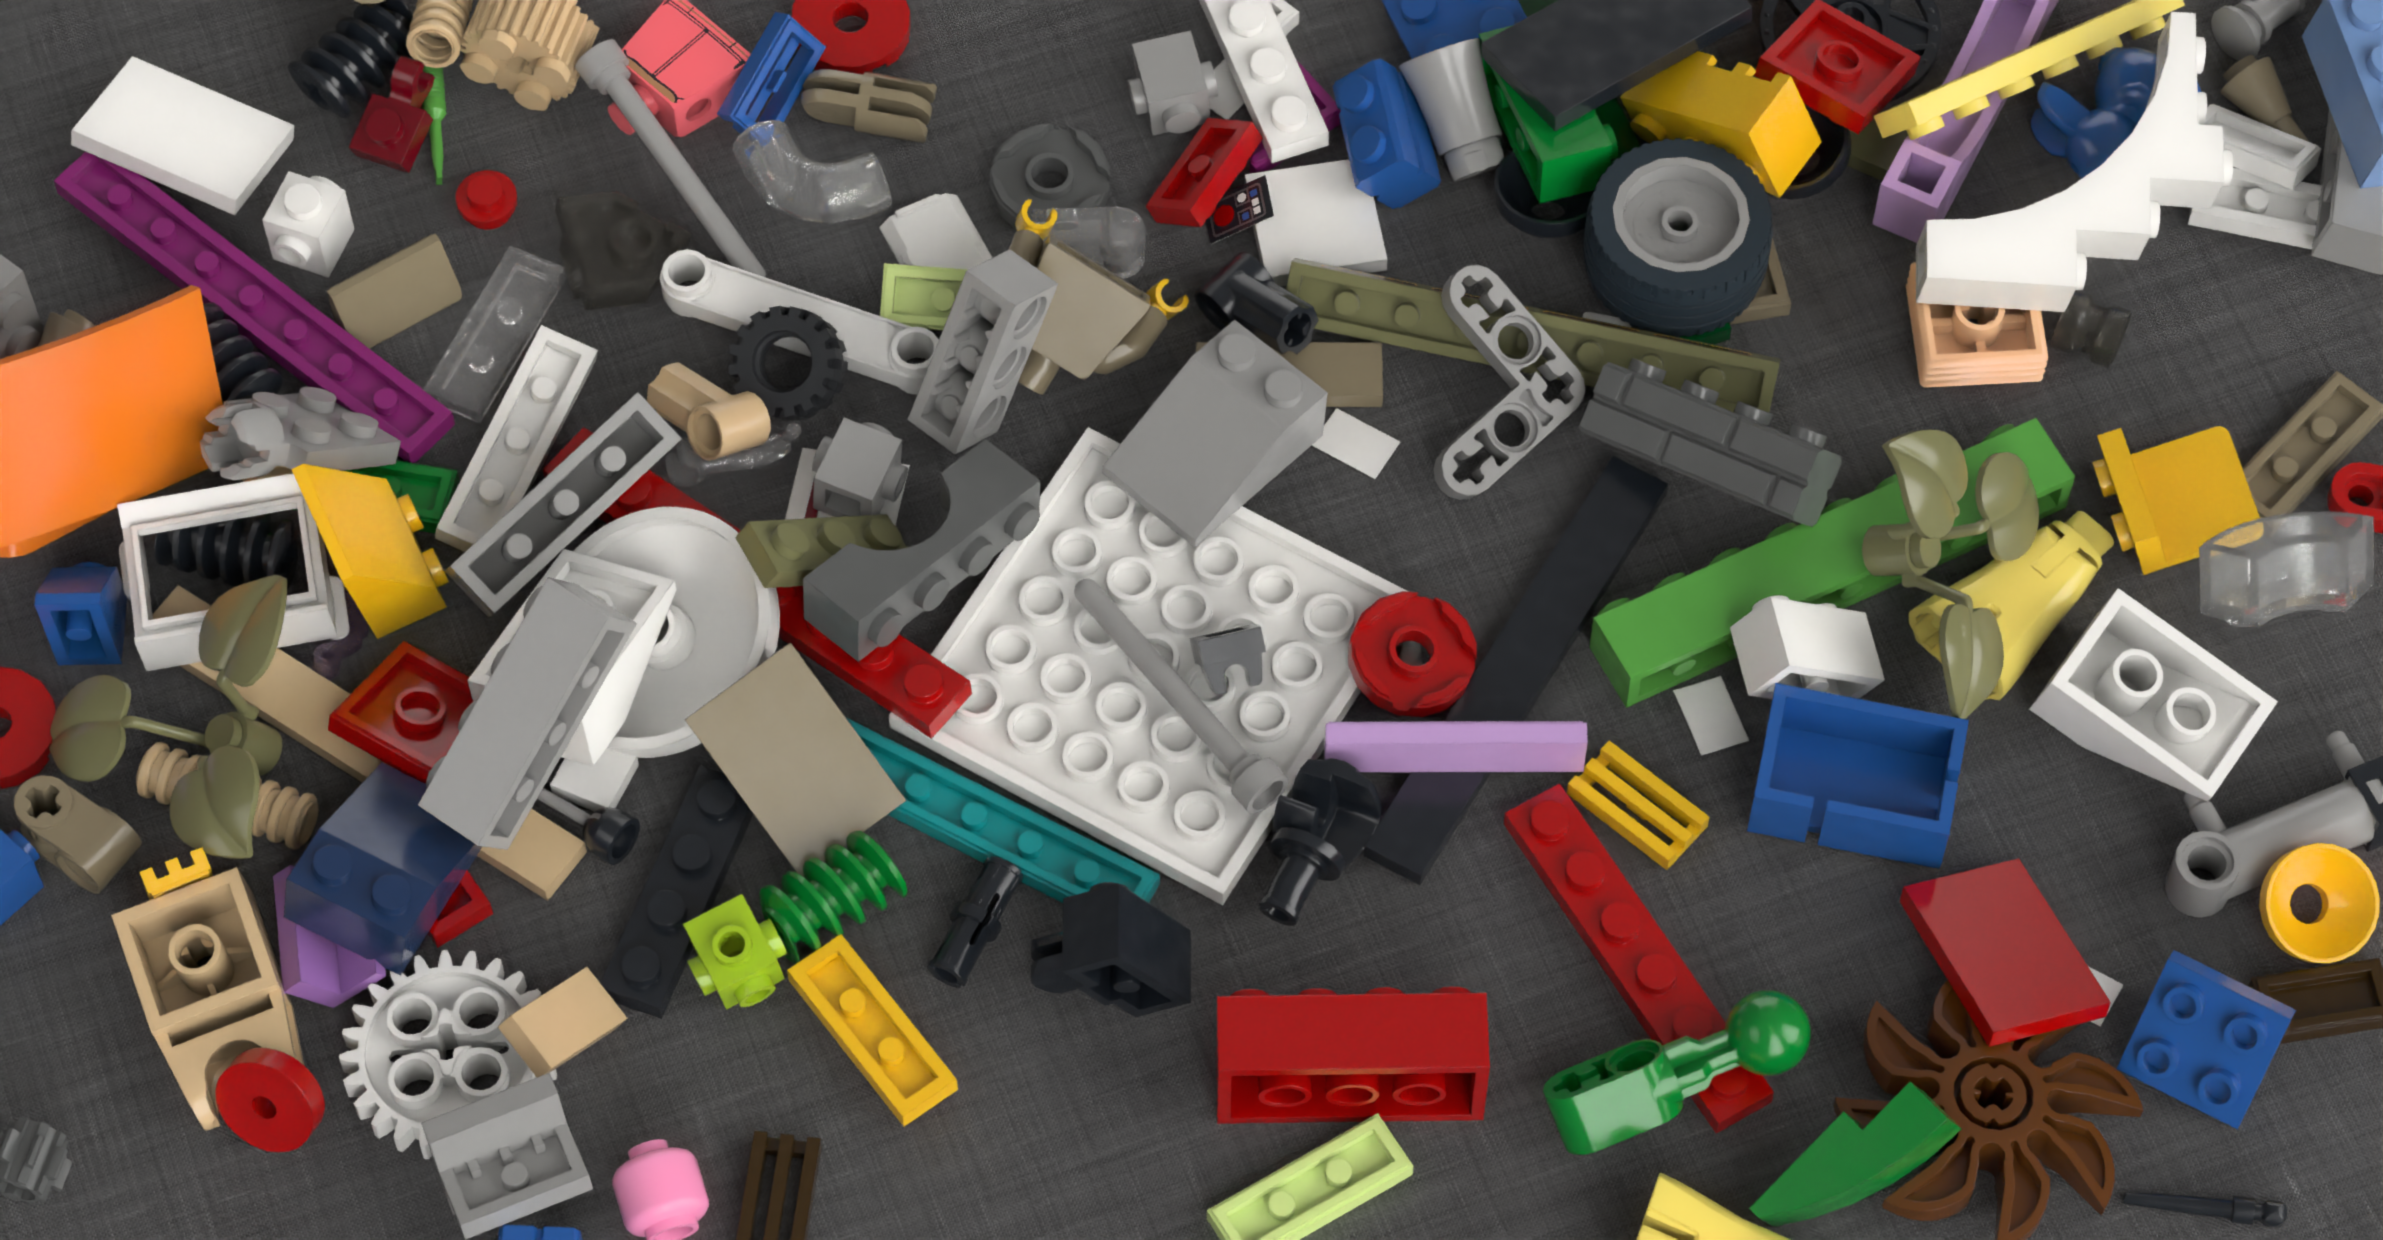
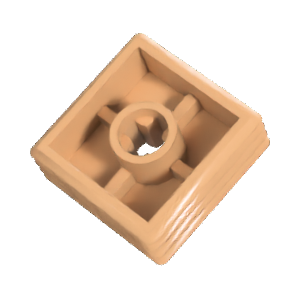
M1916 262L1910 265L1906 292L1919 382L1922 387L2039 382L2043 379L2047 365L2046 361L2048 360V351L2041 311L1916 303ZM1967 319H1977L1978 324H1974Z

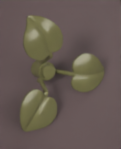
M1916 430L1897 436L1882 445L1895 469L1903 504L1910 522L1871 526L1863 539L1862 555L1865 566L1872 575H1902L1903 587H1917L1955 603L1948 605L1943 611L1939 629V646L1952 717L1965 719L1992 693L2001 676L2004 660L2001 632L1994 614L1988 608L1973 609V601L1969 595L1925 578L1922 575L1938 564L1941 557L1940 541L1978 535L1987 532L1988 546L1991 555L1996 560L2012 561L2020 558L2030 549L2037 533L2039 523L2038 499L2025 463L2013 453H1995L1983 462L1976 480V503L1983 519L1975 523L1953 527L1955 518L1960 514L1957 502L1963 497L1968 485V470L1965 456L1959 443L1952 435L1940 430Z
M273 575L228 590L211 605L202 622L198 647L200 659L207 668L219 671L216 680L217 686L234 705L237 712H228L214 717L209 722L205 734L137 716H126L131 702V689L129 685L114 676L96 675L85 679L71 689L58 706L50 729L53 742L49 750L59 770L67 777L80 782L96 781L106 776L117 765L126 745L125 728L139 729L208 748L210 755L199 757L197 761L198 770L185 774L174 787L170 802L172 827L176 835L183 842L194 849L203 847L206 854L232 859L251 858L253 856L252 827L260 788L259 776L265 775L277 764L282 752V738L275 728L255 720L259 714V709L247 703L236 690L233 683L241 687L251 686L268 669L275 655L282 630L287 600V579L279 575Z

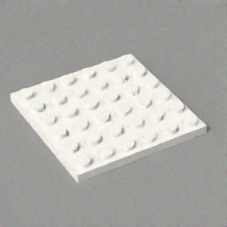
M1088 427L1041 494L1039 505L1040 517L1034 530L1023 540H1014L1003 549L931 654L970 680L972 695L932 739L892 712L888 716L889 726L898 733L1223 905L1271 832L1277 801L1259 813H1248L1231 793L1233 785L1228 779L1230 771L1076 599L1074 594L1076 584L1082 579H1092L1103 589L1248 754H1258L1262 759L1270 758L1289 780L1288 786L1282 794L1289 798L1291 797L1295 777L1300 768L1308 759L1317 760L1324 750L1326 723L1342 722L1361 692L1357 688L1348 666L1349 640L1361 613L1379 598L1401 591H1409L1243 506L1196 547L1192 546L1102 473L1103 465L1120 443ZM1250 624L1261 626L1266 652L1262 653L1261 684L1253 687L1248 686L1244 669L1240 665L1234 664L1229 666L1224 673L1227 693H1214L1210 689L1200 665L1195 664L1189 638Z

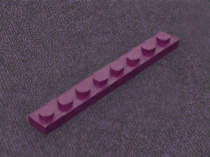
M85 151L53 180L57 193L178 287L181 289L190 285L199 287L203 304L214 302L220 305L224 311V319L234 321L238 326L239 334L249 338L252 344L308 387L327 390L336 396V403L349 411L366 414L378 421V428L401 441L398 456L404 461L416 463L455 425L452 411L144 176Z

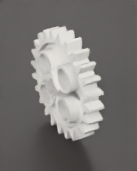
M442 950L438 967L430 969L420 955L414 956L415 974L407 977L404 973L400 976L390 971L393 986L389 990L371 983L368 989L374 1006L354 1004L352 1012L355 1021L361 1027L344 1028L342 1031L346 1046L352 1049L339 1055L343 1071L350 1074L343 1080L348 1097H359L355 1101L354 1106L360 1120L374 1116L371 1125L377 1138L380 1139L395 1129L394 1141L397 1150L400 1152L406 1150L415 1139H418L423 1158L430 1159L432 1154L421 1124L422 1122L537 1078L502 1034L498 1026L510 1015L542 996L541 992L536 989L524 993L527 985L524 974L521 971L512 974L504 980L505 972L502 961L499 958H495L484 971L480 970L475 951H469L461 966H453L448 950ZM492 1014L497 1017L491 1025L485 1028L476 1029L467 1026L469 1021L477 1015ZM423 1019L430 1022L428 1027L420 1033L405 1034L401 1032L404 1025L410 1021ZM505 1046L509 1048L506 1053L500 1054L498 1052ZM454 1049L453 1058L445 1060L446 1051ZM395 1055L402 1056L395 1062L391 1061V1058ZM556 1069L550 1072L552 1080L557 1078ZM490 1074L499 1077L497 1083L488 1089L475 1090L469 1087L470 1083L478 1076ZM428 1080L432 1082L430 1088L423 1094L411 1096L402 1093L404 1088L413 1081Z

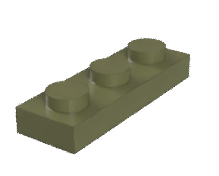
M887 514L749 521L735 537L764 588L803 586V578L849 543L874 550L907 548L902 540L900 531Z

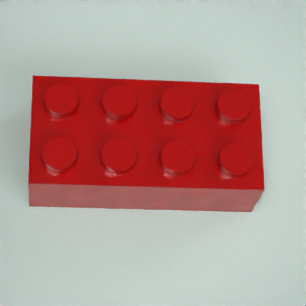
M1449 986L1436 989L1432 993L1404 994L1396 988L1380 987L1371 989L1365 994L1337 995L1329 989L1311 988L1301 991L1298 995H1269L1267 992L1258 989H1243L1232 993L1230 996H1217V1124L1363 1122L1377 1113L1384 1122L1484 1120L1490 1071L1487 993H1471L1463 987Z

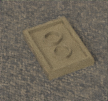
M790 642L684 719L791 866L801 876H803V865L806 860L818 858L821 861H825L824 853L827 847L832 844H839L844 847L846 839L851 832H864L906 801Z

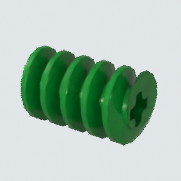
M853 831L848 835L846 839L847 849L839 844H832L827 847L824 853L825 863L818 858L806 860L803 865V876L795 871L785 873L781 878L782 891L773 885H766L761 888L759 901L764 921L770 919L787 951V954L784 956L791 963L797 964L800 962L795 944L800 940L813 951L822 947L818 934V929L821 927L828 930L834 937L840 934L844 936L840 915L846 913L859 925L866 922L861 904L864 900L867 899L880 911L887 909V902L883 891L885 887L889 886L903 898L907 896L906 882L892 858L877 842L862 831Z

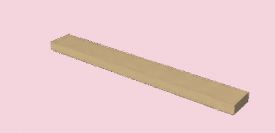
M178 585L153 613V619L209 610L211 605ZM279 648L276 649L268 669L257 682L248 687H241L233 683L245 701L259 709L258 716L360 782L363 783L381 762L385 763L328 731L329 715L350 693ZM202 662L180 665L186 671L223 693L216 682L219 671L207 668ZM531 809L508 850L482 847L477 856L548 901L585 856L587 849L585 842Z

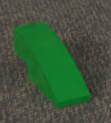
M1909 1082L1866 1127L1843 1111L1749 1209L1759 1219L1776 1227L1812 1219L1852 1205L1895 1183L1927 1161L1962 1128L1923 1090Z

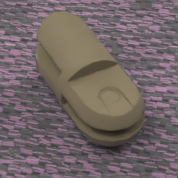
M831 69L816 70L806 78L803 84L805 91L800 96V102L807 114L813 118L828 123L854 127L856 132L923 144L926 142L928 133L926 125L929 124L933 110L931 103H933L937 91V86L934 83L866 71L861 75Z

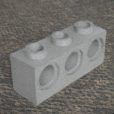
M1010 249L967 270L911 409L908 421L953 454H957L998 432L1058 283Z

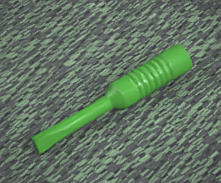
M424 66L423 72L433 74L435 77L432 89L422 104V109L426 110L433 119L429 128L431 157L436 185H442L444 154L441 122L447 114L443 67L432 68Z

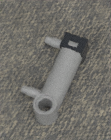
M2335 731L2327 736L2326 744L2332 752L2333 761L2344 777L2343 782L2228 829L2212 802H2207L2189 793H2185L2183 801L2189 809V816L2198 832L2191 833L2182 839L2175 851L2165 882L2168 900L2177 910L2188 916L2199 918L2212 916L2223 909L2228 899L2262 886L2263 880L2271 866L2282 855L2299 846L2325 843L2350 850L2363 844L2367 852L2383 846V756L2365 763L2356 746L2350 743L2345 733ZM2189 869H2205L2216 879L2210 881L2201 880L2194 876Z

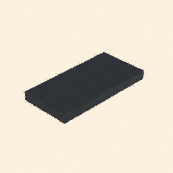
M1558 0L1482 42V58L1556 131L1751 22L1752 6L1746 0Z

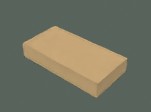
M586 967L510 1015L498 1028L534 1075L540 1077L552 1072L614 1031L628 1018L590 969Z

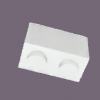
M1776 595L1755 603L1750 613L1730 627L1748 696L1772 699L1775 683L1859 699L1885 680L1865 612L1837 608L1836 605L1830 603L1811 604L1793 601L1786 596Z

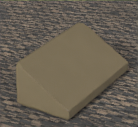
M436 233L415 242L327 290L335 323L369 349L460 301L462 298L461 287Z

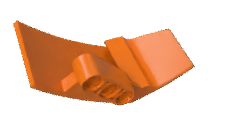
M190 285L156 302L92 328L0 359L1 558H13L34 552L116 509L117 504L133 502L208 469L202 456L200 441L206 432L218 431L219 426L208 422L205 417L213 409L222 406L223 403L199 287Z

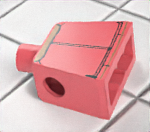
M664 0L622 48V51L629 59V65L626 67L631 72V76L628 80L660 125L674 137H684L718 117L717 112L751 53L687 0ZM615 102L609 105L607 109L613 122L624 133L632 135L635 130Z

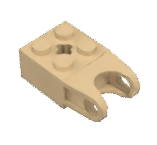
M237 867L111 915L150 1031L155 1037L190 1107L205 1131L220 1126L219 1109L215 1097L216 1084L221 1074L240 1053L253 1048H270L284 1052L304 1065L289 994L284 992L281 971L254 894ZM211 956V959L205 965L199 967L197 963L199 960Z

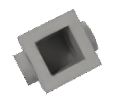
M1191 30L1132 44L1136 78L1127 80L1129 94L1135 115L1146 113L1152 136L1168 132H1188L1196 126L1204 124L1207 118H1211L1209 98L1218 97L1217 82L1211 61L1200 63Z
M844 417L834 438L825 436L816 451L812 464V471L816 472L814 476L813 508L835 517L879 515L886 499L892 502L898 499L906 481L908 467L901 465L902 439L894 437L891 432L878 424L870 422L860 424Z

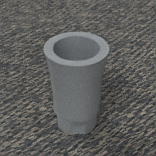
M1479 38L1462 41L1431 51L1399 65L1398 67L1412 90L1425 118L1438 156H1444V162L1448 166L1453 181L1465 180L1498 168L1504 159L1500 146L1501 142L1497 138L1502 135L1493 109L1484 73Z

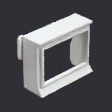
M293 473L117 504L123 533V542L119 546L123 589L126 597L131 600L135 632L134 642L146 672L202 662L198 650L199 633L208 610L153 619L146 551L143 541L144 535L298 509L309 592L287 596L285 615L277 648L326 639L341 640L348 635L350 626L343 582L336 576H329L323 538Z

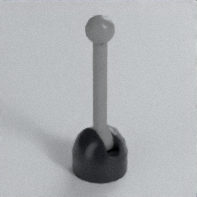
M545 788L542 789L537 798L583 825V838L587 848L594 855L611 865L620 863L630 853L636 843L640 831V822L622 810L605 807L598 809L590 815Z

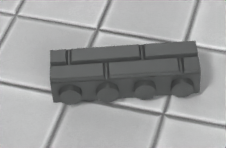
M1635 358L1631 359L1628 369L1611 362L1603 366L1593 390L1594 398L1589 400L1580 422V432L1790 520L1811 527L1817 524L1828 498L1826 493L1832 488L1842 464V456L1823 449L1827 436L1795 423H1791L1787 434L1771 428L1769 424L1773 414L1741 401L1737 402L1733 412L1715 405L1720 394L1719 392L1684 379L1680 390L1663 383L1667 371Z

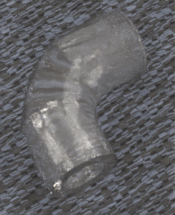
M780 120L763 121L748 127L733 143V153L746 179L764 202L794 219L833 224L865 218L892 207L891 193L885 174L872 151L836 163L815 162L804 156L797 147L787 124Z

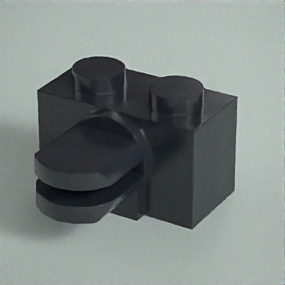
M1114 882L1099 883L1093 885L1088 892L1063 898V931L1031 941V958L1035 961L1031 965V983L1041 990L1064 993L1079 989L1105 1006L1115 1004L1134 1017L1191 1003V930L1166 915L1163 910L1154 907L1131 892L1123 884Z

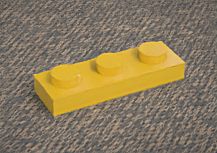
M842 934L787 970L789 982L903 1127L958 1090L955 1076Z

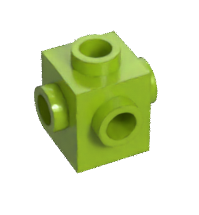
M743 894L683 924L691 944L698 955L688 960L687 963L704 996L717 991L726 1010L738 1003L741 1007H748L763 1001L775 991V984L785 979L777 959L786 955L787 951L770 919L759 924L757 923Z

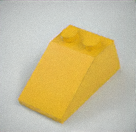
M301 464L291 469L343 584L377 639L447 607L438 587L449 583V580L434 548L424 552L420 549L414 532L423 529L424 526L409 494L397 498L386 478L308 464Z

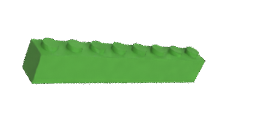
M2037 418L2016 427L2013 424L2003 425L1988 434L1983 442L1963 450L1968 470V485L1963 497L1957 502L1960 514L1955 518L1953 527L1975 523L1983 519L1979 513L1975 496L1978 472L1983 462L1989 456L2000 452H2010L2017 455L2027 466L2029 478L2033 482L2038 499L2039 520L2066 508L2075 475ZM1894 474L1886 478L1874 491L1855 500L1842 498L1831 503L1822 510L1817 524L1813 525V527L1802 523L1799 525L1786 523L1770 532L1762 542L1744 550L1740 548L1728 549L1717 555L1708 566L1689 575L1684 573L1670 575L1659 582L1653 591L1631 601L1628 598L1617 599L1601 609L1597 616L1593 617L1589 648L1625 707H1630L1737 658L1730 627L1750 613L1753 605L1764 598L1782 595L1793 601L1811 604L1830 603L1836 605L1837 608L1845 609L1902 583V575H1872L1867 570L1862 555L1863 539L1871 526L1910 522L1903 504L1897 475ZM1987 532L1940 541L1941 557L1935 567L1987 544Z

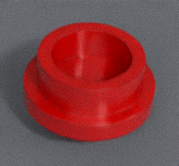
M493 170L478 171L467 176L460 183L456 191V204L460 215L476 228L492 230L503 226L511 218L518 203L516 187L512 180L505 174Z

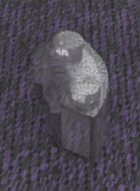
M2343 512L2288 513L2245 522L2215 535L2199 547L2201 615L2226 620L2228 624L2236 627H2260L2275 617L2295 611L2347 612L2374 585V517Z

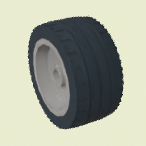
M1675 138V140H1656L1650 144L1645 143L1641 147L1631 149L1630 152L1622 154L1621 158L1613 161V164L1602 174L1588 206L1583 252L1586 272L1593 291H1596L1598 299L1602 300L1603 305L1609 308L1614 316L1617 315L1621 321L1629 323L1634 328H1640V330L1674 337H1691L1695 334L1702 335L1707 331L1712 332L1718 327H1724L1726 323L1734 321L1736 316H1740L1744 309L1746 310L1749 307L1767 271L1773 237L1772 212L1768 194L1765 192V188L1760 183L1758 176L1753 174V170L1747 167L1745 162L1737 159L1734 154L1726 152L1723 148H1717L1716 145L1711 143L1709 145L1703 141L1697 142L1693 141V139L1681 140V138Z

